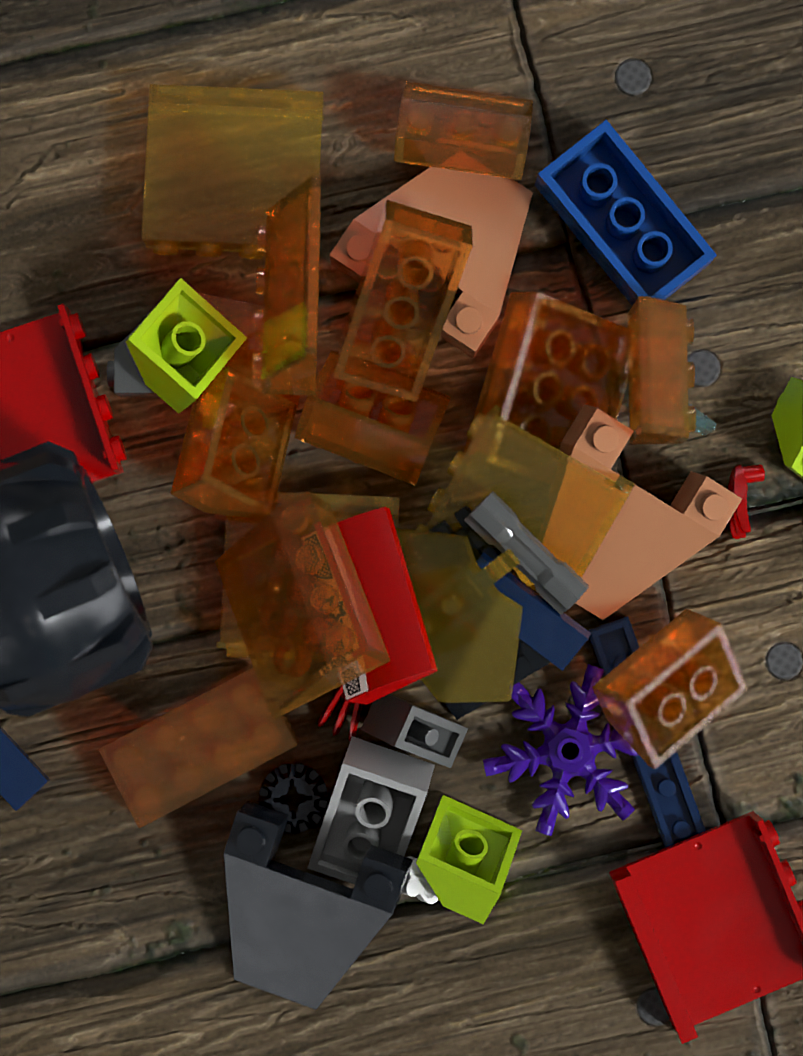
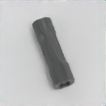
M493 491L465 518L464 521L488 544L497 547L534 584L536 591L560 615L571 608L589 588V585L566 562L557 559L520 523L517 514Z

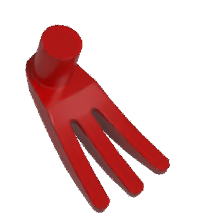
M739 464L732 469L728 490L742 498L728 522L731 536L734 539L746 538V532H751L747 511V483L764 481L765 471L762 464L750 466Z
M341 684L318 720V727L323 726L339 700L344 698L332 729L333 736L339 734L352 703L346 702ZM354 703L348 734L349 741H351L352 736L356 737L363 704Z

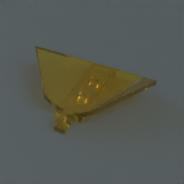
M396 528L438 670L421 680L437 701L445 703L508 702L512 699L523 606L499 592L493 584L521 562L509 548L481 569L476 563L468 536Z

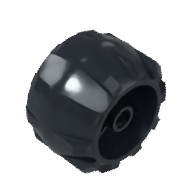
M49 441L0 461V708L6 714L30 717L57 705L75 701L91 691L144 670L153 649L150 639L152 631L137 582L101 497L86 469L79 464L76 454Z

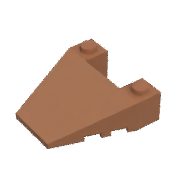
M460 146L354 218L329 255L331 265L367 288L391 251H393L451 289L471 234L472 249L456 291L460 297L449 311L440 337L474 359L497 325L533 192L465 147Z
M584 404L561 442L557 472L554 482L551 483L550 501L545 522H542L538 540L557 559L566 562L589 585V588L575 604L604 620L720 537L742 498L709 477L691 471L669 506L611 470L634 431L600 409Z

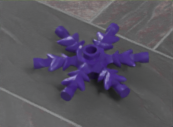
M587 664L582 686L580 687L574 681L570 683V690L575 705L565 703L572 715L571 719L565 724L553 721L554 705L546 711L544 694L541 689H537L533 697L520 682L505 690L509 697L521 707L512 711V716L520 720L533 722L527 730L542 731L545 741L537 749L523 741L524 750L509 744H502L501 749L506 755L483 759L486 777L510 771L508 781L514 782L527 768H529L531 777L535 774L539 764L547 765L551 768L553 778L539 785L548 790L532 803V808H543L535 829L539 833L552 836L558 813L565 819L569 818V808L565 795L574 797L572 790L567 784L574 776H581L586 779L585 794L594 789L595 803L598 811H603L606 803H608L623 821L635 810L619 793V791L627 789L628 784L617 779L607 778L613 770L597 769L595 757L598 753L604 751L612 758L617 759L615 749L628 755L637 756L639 752L633 744L656 741V731L653 723L630 729L631 718L629 717L622 720L612 732L609 723L605 725L600 735H593L588 731L587 721L600 715V713L591 710L603 702L608 695L606 691L596 692L604 669ZM572 742L578 746L579 751L575 758L567 759L562 755L561 750L564 744Z

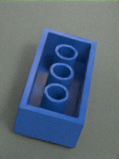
M607 120L598 125L537 175L535 187L642 318L706 268L717 256Z

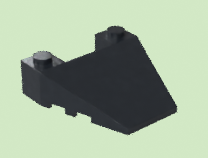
M247 801L237 811L224 851L234 980L316 1010L394 913L400 901L413 859L371 845L364 856L354 889L274 861L289 815Z

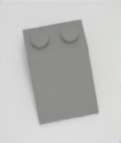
M352 736L308 869L355 884L364 856L371 845L405 856L429 789L435 764Z

